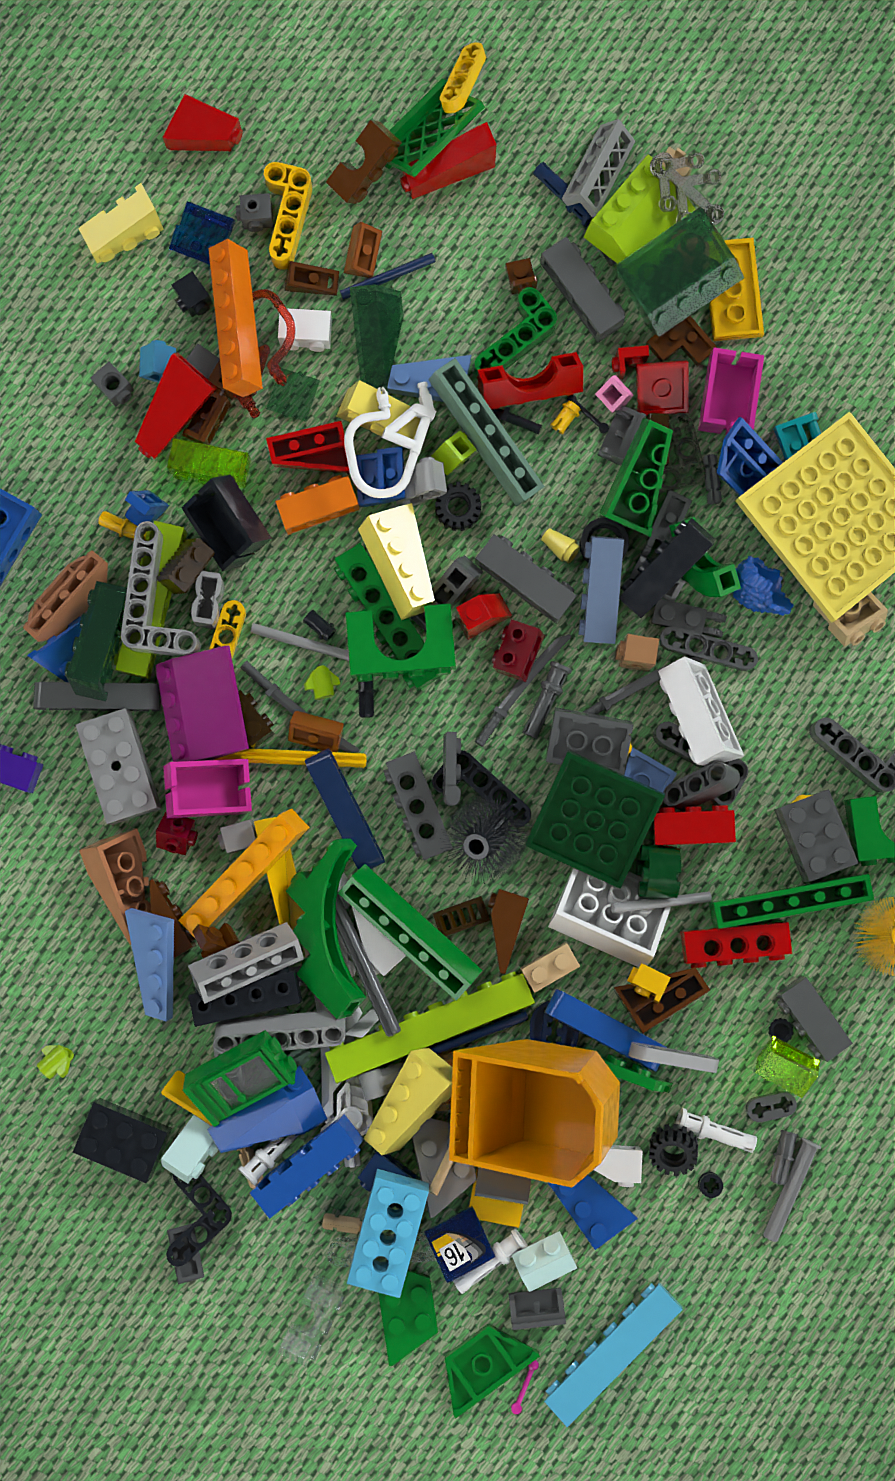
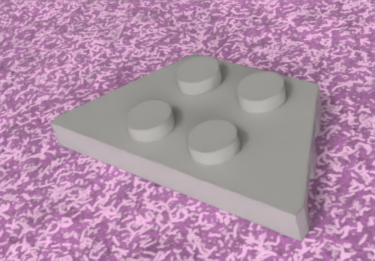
M432 1118L426 1120L420 1126L419 1131L412 1137L421 1181L428 1182L429 1187L450 1144V1123ZM453 1162L438 1195L428 1193L426 1204L430 1218L435 1217L477 1180L474 1166Z

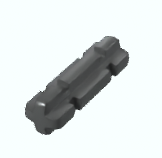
M708 454L702 459L703 467L706 468L704 471L706 491H708L706 495L707 503L714 505L722 501L721 491H719V488H721L720 477L717 474L716 468L718 464L717 455Z

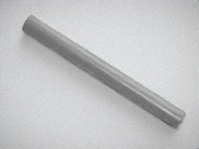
M255 623L252 624L251 633L349 661V650Z
M710 892L678 895L677 898L671 899L650 898L611 903V911L614 914L711 902L712 896Z

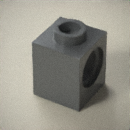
M110 361L90 378L115 407L126 403L134 391L128 380ZM112 383H120L116 390H109V386Z

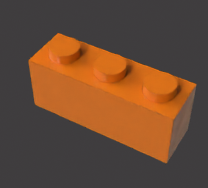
M342 475L334 476L328 480V483L320 486L318 484L309 485L304 488L303 492L297 494L294 492L286 493L280 496V500L275 501L288 535L360 510L349 477H343Z

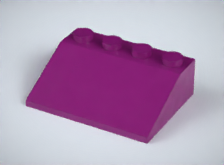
M222 646L173 658L155 665L173 762L214 760L249 749L230 646Z

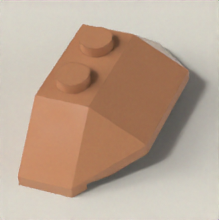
M92 550L85 556L69 563L34 602L28 616V621L25 622L23 628L38 642L45 641L52 636L57 637L68 628L71 622L90 608H97L106 597L108 563Z

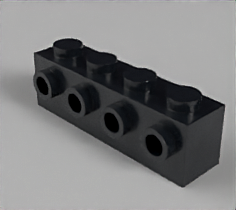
M693 518L687 523L683 520L674 529L673 533L675 536L669 542L665 539L655 549L657 555L651 561L648 558L645 559L637 568L639 573L633 579L629 576L620 586L622 591L619 599L640 618L714 545L715 538Z
M289 966L274 972V975L263 977L207 1003L203 1002L195 987V993L188 995L194 1026H202L301 1003L303 1000L296 970L289 971Z

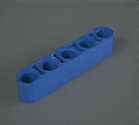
M558 989L555 990L544 1012L545 1014L640 1065L657 1072L660 1063L643 1061L628 1056L631 1042L665 1047L664 1045Z

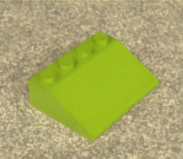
M647 154L591 220L584 238L644 284L698 218L699 213L669 170Z

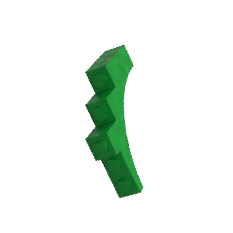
M350 838L332 841L327 846V852L322 859L313 865L312 871H301L295 874L291 879V885L286 890L288 895L305 912L297 919V925L292 930L298 941L310 953L302 961L303 966L297 972V975L336 1019L352 1016L366 998L353 980L344 962L336 929V899L339 883L345 866L357 847Z

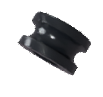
M706 1172L699 1177L698 1187L706 1197L715 1198L722 1193L723 1182L716 1173ZM710 1178H714L713 1181L717 1183V1188L713 1187L711 1192H708L704 1182H709Z

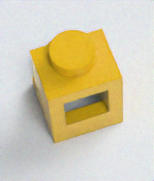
M641 963L639 969L633 967L627 981L636 987L634 990L636 993L649 998L650 994L655 996L653 1002L658 1004L671 977Z

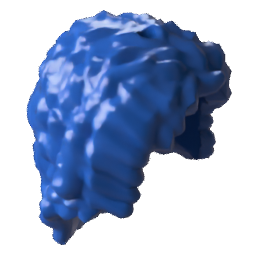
M748 556L747 559L738 564L735 569L741 589L731 593L739 604H743V606L751 609L753 612L760 611L761 613L767 612L781 616L791 613V608H793L794 604L790 602L789 598L785 597L784 592H781L783 577L780 576V570L768 568L763 560L758 557L753 558L752 556Z

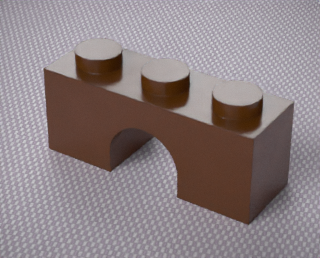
M370 120L356 139V142L363 148L365 153V160L362 166L356 169L351 163L340 162L326 181L346 203L356 204L363 201L368 194L367 189L382 176L384 166L398 154V147L402 142L379 121Z

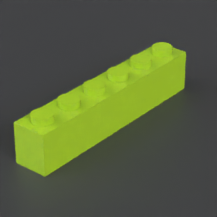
M154 520L153 523L163 535L159 572H163L162 568H166L165 564H169L168 560H172L171 556H175L174 552H178L177 548H180V544H183V540H186L188 532L184 527ZM147 531L146 541L154 538L155 531ZM144 556L140 561V566H148L152 560L151 556ZM157 581L151 626L163 628L172 592L159 581ZM140 582L137 585V592H144L148 587V582ZM137 607L133 612V617H142L144 607ZM135 632L130 636L131 644H136L140 641V632ZM161 635L155 641L156 647H159ZM122 642L120 651L117 650L114 657L115 670L123 674L150 680L157 654L133 651Z

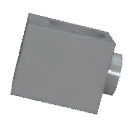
M251 819L221 827V834L218 835L221 849H226L228 854L247 849L257 838L254 821Z

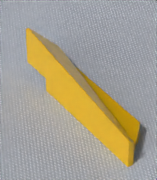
M276 817L254 821L257 837ZM290 848L267 872V877L279 924L287 922L293 930L297 925V919L305 912L286 892L291 885V879L297 874Z

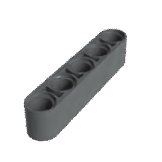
M35 682L33 709L72 710L74 708L75 711H98V709L100 711H118L126 708L130 711L149 712V709H151L152 712L160 711L161 693L159 684Z

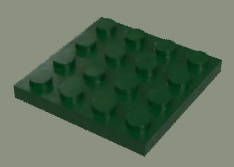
M568 750L531 829V835L528 836L530 839H527L528 841L526 842L528 843H525V846L621 889L665 797V793Z

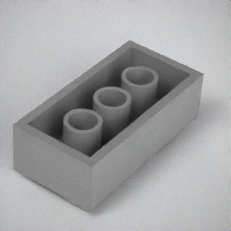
M124 708L76 724L106 824L115 825L162 809L130 710ZM119 761L121 763L120 770L115 771V764Z

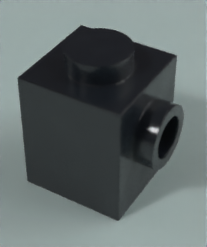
M193 271L171 284L178 297L175 299V302L183 313L188 311L191 317L205 314L210 309V305L213 304L210 295Z

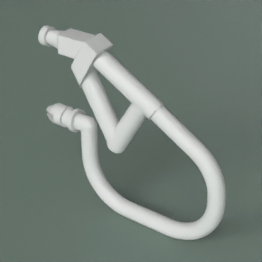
M427 382L417 384L420 392V404H413L389 424L382 433L381 438L410 449L402 478L395 486L387 489H376L367 485L359 474L353 445L354 433L360 425L366 422L390 418L389 408L391 404H389L388 392L384 387L381 389L379 387L376 393L377 402L379 403L378 410L381 411L361 414L348 425L344 436V446L349 471L354 484L364 494L374 498L393 497L401 493L409 484L429 424L436 414L432 396L427 388ZM414 417L420 418L414 440L396 433Z

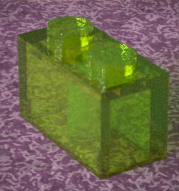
M772 1036L757 1057L755 1073L763 1079L784 1088L787 1092L803 1098L818 1078L820 1061Z

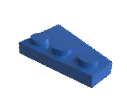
M92 607L71 622L65 631L57 637L52 636L47 640L45 646L38 651H32L27 656L63 681L71 682L114 626L115 622L95 607Z

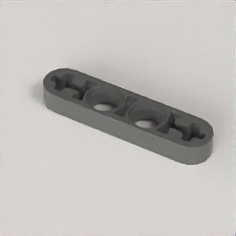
M667 627L659 636L660 645L667 651L689 657H697L707 662L740 671L751 670L758 662L757 652L750 647L678 627ZM673 632L675 633L674 638L682 640L683 635H686L684 649L679 648L682 644L680 642H673L672 645H669L668 640L664 636H668ZM690 640H700L703 644L702 650L698 653L691 651L689 648ZM716 646H724L727 649V657L725 659L715 657L714 648ZM733 649H736L737 651L734 655L743 656L745 653H748V658L752 659V662H748L744 666L741 659L734 658L733 663L729 662L733 655Z

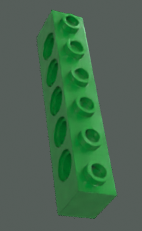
M361 542L334 559L337 565L334 568L336 574L341 581L347 580L350 585L347 591L355 603L357 601L361 602L364 607L361 611L372 610L373 621L378 629L374 633L382 646L387 643L392 652L388 654L389 657L394 660H406L418 654L425 644L409 618L401 620L375 564ZM359 570L367 574L366 578L360 582L352 578L353 574ZM370 592L380 594V599L376 603L368 602L366 597ZM384 613H390L394 616V620L391 624L385 625L380 622V617ZM403 634L408 638V641L404 646H397L393 642L395 636ZM435 671L425 672V676L416 678L409 677V674L402 675L408 687H415L417 692L443 676L435 675Z

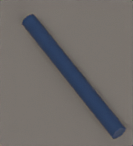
M433 253L427 254L340 290L341 297L345 300L436 262Z
M524 1010L428 1047L438 1055L528 1020V1015Z

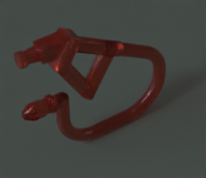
M259 289L252 292L253 302L261 298L270 300L286 323L287 332L284 343L267 363L269 374L273 376L277 384L284 386V383H287V377L281 371V367L278 364L293 345L296 333L295 322L291 313L274 292L267 289ZM267 344L258 347L261 377L270 354V348ZM257 391L245 397L233 393V396L238 399L242 407L249 411L252 418H257L260 415L259 409L255 406L256 402L252 398V396L257 394Z

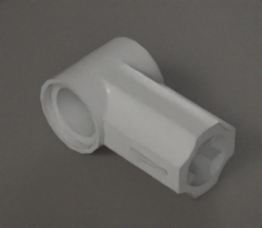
M405 1062L358 1075L365 1100L369 1101L388 1094Z

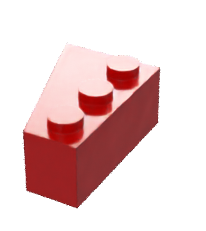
M342 421L266 438L271 462L274 467L350 474L344 446L345 434Z
M728 805L712 806V811H702L700 806L685 807L686 812H675V808H659V813L654 818L655 845L727 844L736 842L734 810H728Z

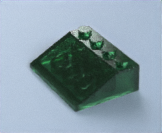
M701 206L614 266L648 329L657 336H661L745 278L734 255Z

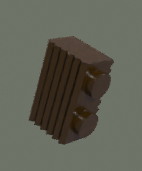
M200 538L183 540V544H180V548H177L178 552H174L175 556H171L172 560H168L169 564H165L166 568H162L163 572H159L160 576H157V580L173 594H186L215 554Z

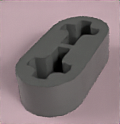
M778 1091L751 1098L747 1102L745 1109L747 1116L753 1121L765 1122L792 1115L796 1110L797 1102L790 1093ZM781 1097L790 1101L785 1111L781 1107H773V1104L781 1102ZM757 1102L763 1107L769 1106V1109L761 1111V1116L759 1117L756 1113L752 1112Z

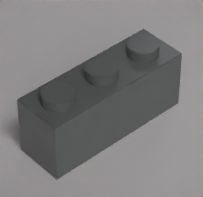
M800 976L776 993L779 998L777 1005L785 1015L788 1013L795 1021L792 1023L793 1028L800 1037L805 1035L810 1043L807 1047L816 1059L820 1057L828 1062L853 1044L807 977Z

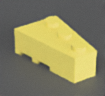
M142 183L135 187L137 192L126 200L124 197L116 200L118 206L107 214L103 210L78 228L97 263L101 261L108 262L115 257V254L123 250H132L137 246V243L145 239H154L160 234V231L164 230Z
M359 380L347 390L336 417L351 422L361 414L381 411L378 410L379 403L376 397L378 389ZM388 395V401L391 404L389 408L390 418L366 422L360 426L382 436L384 429L411 406ZM414 417L396 433L414 440L420 418Z

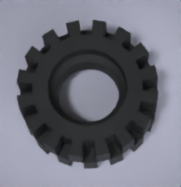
M456 482V485H452V483L447 484V493L436 498L435 512L438 520L444 524L445 528H452V531H456V529L464 531L467 527L471 528L478 521L481 513L480 496L476 493V489L474 487L471 489L467 483L464 485H460L461 482ZM455 498L464 499L468 504L467 512L461 516L453 515L448 509L451 500Z
M665 1124L664 1130L658 1127L657 1131L653 1132L650 1138L649 1159H651L653 1167L657 1165L659 1172L665 1169V1175H669L670 1171L674 1172V1176H679V1171L685 1175L687 1174V1169L690 1171L694 1169V1164H697L698 1140L697 1137H694V1133L691 1130L687 1133V1127L685 1126L678 1129V1124H673V1128H670L669 1124ZM673 1145L682 1148L684 1152L671 1154L666 1152L664 1148Z

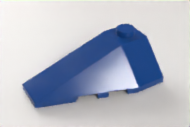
M298 1066L295 1074V1084L286 1085L220 1121L219 1125L215 1127L212 1125L207 1130L219 1152L223 1153L250 1147L255 1143L270 1140L271 1142L285 1136L305 1134L327 1121V1117L314 1087L301 1066Z

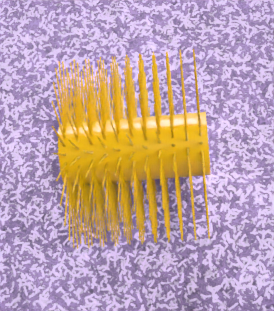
M893 897L888 898L891 909L889 905L888 909L886 908L885 901L887 900L883 899L882 901L884 902H879L878 906L873 908L876 912L870 913L871 915L866 919L874 921L865 922L864 926L860 927L861 930L867 932L856 933L877 936L859 937L877 939L856 942L867 944L855 948L865 947L867 952L871 953L870 958L872 961H875L873 965L875 963L877 967L880 965L882 971L886 970L885 974L887 972L890 973L891 964L892 967L895 964V905ZM887 961H888V965H889V962H890V967H889V969H888L889 971H887V969H885V965H886Z

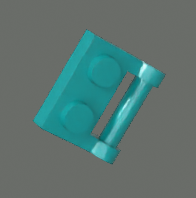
M816 412L790 420L773 428L785 461L809 443L802 426H808L812 439L821 434L817 423L819 418Z

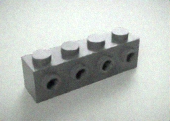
M566 236L541 253L540 264L597 343L623 326L625 320L623 308L619 303H614L611 299L608 287L603 282L600 283L598 281L593 266L589 262L585 263L582 259L581 251L576 243H571Z
M493 534L475 558V564L557 624L576 599L577 595L573 593L575 591L574 588L564 581L559 583L553 578L554 574L544 566L539 568L533 563L534 559L526 552L521 551L519 553L512 548L513 543L502 535L498 537Z

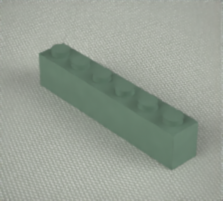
M452 359L436 370L428 379L516 507L545 486L457 359Z

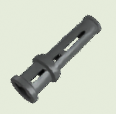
M554 661L550 663L551 669L546 680L541 682L542 691L522 731L525 735L538 739L553 702L557 696L562 694V686L567 675L572 672L570 668Z

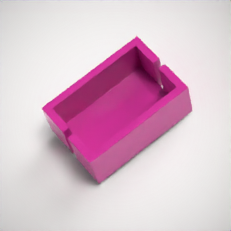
M713 348L708 358L698 431L721 434L722 430H726L725 435H727L739 417L743 418L754 430L764 355L741 352L736 365H732L736 351Z
M248 759L169 762L163 766L165 790L170 789V793L165 795L167 818L240 815L252 811L250 787L238 791V786H243L250 782Z

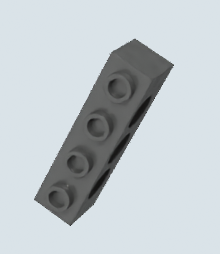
M415 751L386 762L388 769L383 770L388 785L394 783L397 793L392 795L397 808L403 807L407 816L402 818L407 833L413 832L416 839L415 842H412L416 856H422L423 860H427L444 853L443 851L447 852V850L453 849L448 848L452 847V845H444L451 843L448 841L449 837L445 836L447 832ZM405 776H410L415 780V785L410 790H404L400 786V781ZM412 801H422L425 805L424 811L420 814H413L409 809ZM424 824H429L434 828V834L429 839H424L419 835V829Z

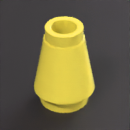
M551 528L544 533L541 539L561 562L566 561L570 563L580 550L576 540Z

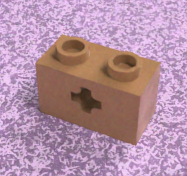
M628 634L623 641L620 640V644L616 648L615 660H619V667L649 672L656 665L659 639Z

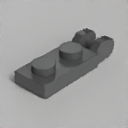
M670 489L667 491L652 524V535L647 539L642 549V556L647 557L650 554L654 541L662 543L666 539L669 542L673 538L669 525L684 520L692 503L691 499Z
M660 599L655 604L651 624L662 627H678L722 638L723 631L720 629L704 627L705 619L725 623L727 616L716 612H707V609Z
M447 731L443 735V802L451 807L459 804L458 802L461 799V790L456 786V780H460L461 765L456 764V754L461 753V738H457V732Z

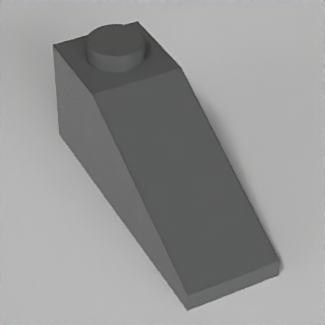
M465 555L456 559L432 588L435 601L431 605L451 604L452 609L483 574V571ZM425 611L410 617L426 631Z

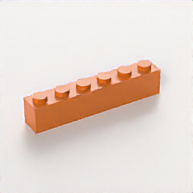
M226 239L208 248L222 384L224 389L245 397L263 389L248 250Z

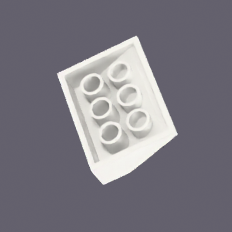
M572 868L548 927L637 967H640L641 963L648 966L654 958L671 907L613 914L611 903L650 899L638 897V882L642 881L641 877L628 872L621 889Z

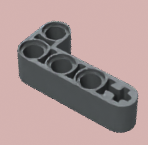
M831 718L819 719L810 726V737L872 790L884 793L895 789V751L890 752L882 761ZM825 725L827 727L825 731L827 734L822 736L820 734L822 731L820 727ZM840 741L848 744L849 748L846 754L839 750L838 745ZM861 757L868 761L869 765L866 771L859 767ZM881 774L886 775L888 778L887 787H883L879 783Z
M668 721L659 724L654 729L653 739L656 744L699 768L704 767L694 763L689 753L684 751L683 742L685 739L683 737L677 741L676 746H673L676 740L672 738L662 739L663 734L660 730L664 731L666 728L670 730L669 735L673 738L681 735L678 725ZM735 759L724 762L729 766L735 765L739 768L740 780L735 788L728 791V798L725 802L720 801L716 797L710 800L711 803L716 806L729 805L735 800L748 775V767L742 760Z

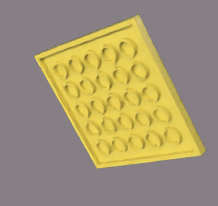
M850 412L735 500L831 623L895 573V468Z

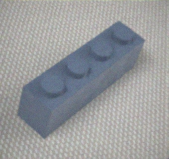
M591 536L590 542L585 543V558H589L588 568L583 569L582 582L587 584L586 594H581L580 609H585L584 620H579L578 635H583L584 642L615 644L624 539Z

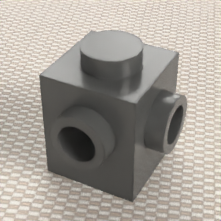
M270 193L239 195L240 205H236L237 221H242L244 230L260 232L263 228L274 227Z

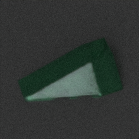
M375 284L350 287L360 381L376 389L384 387L387 391L404 318L401 291Z

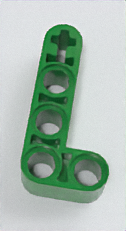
M526 287L519 293L517 308L524 320L477 356L474 364V374L477 379V370L481 369V365L485 367L489 365L490 367L502 365L506 370L554 332L557 314L535 288ZM530 299L535 302V305L526 306L523 301ZM545 318L551 324L544 326L539 323V320ZM521 334H528L531 336V339L523 341L519 336ZM502 349H509L512 352V354L509 356H502L499 353V351Z

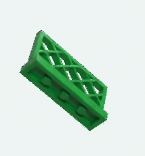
M442 78L389 130L402 143L398 147L396 157L392 161L387 162L384 167L390 169L393 166L415 177L485 108L483 102L469 96L462 108L471 107L468 111L462 113L461 109L456 112V115L446 118V115L450 113L444 112L440 102V95L447 80ZM454 124L450 129L444 130L446 126ZM438 129L437 133L428 135V132ZM436 142L433 146L427 147V144ZM421 146L420 150L411 153V149ZM419 159L412 167L409 165L410 161Z

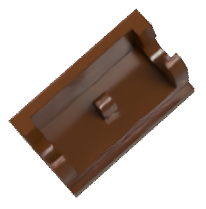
M213 392L193 416L187 429H184L182 436L208 449L231 406L229 399Z

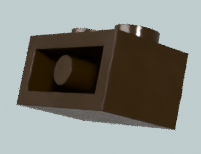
M239 690L238 694L247 741L253 749H256L275 734L271 729L274 724L266 713L259 714L255 708L259 704L250 692L245 695Z

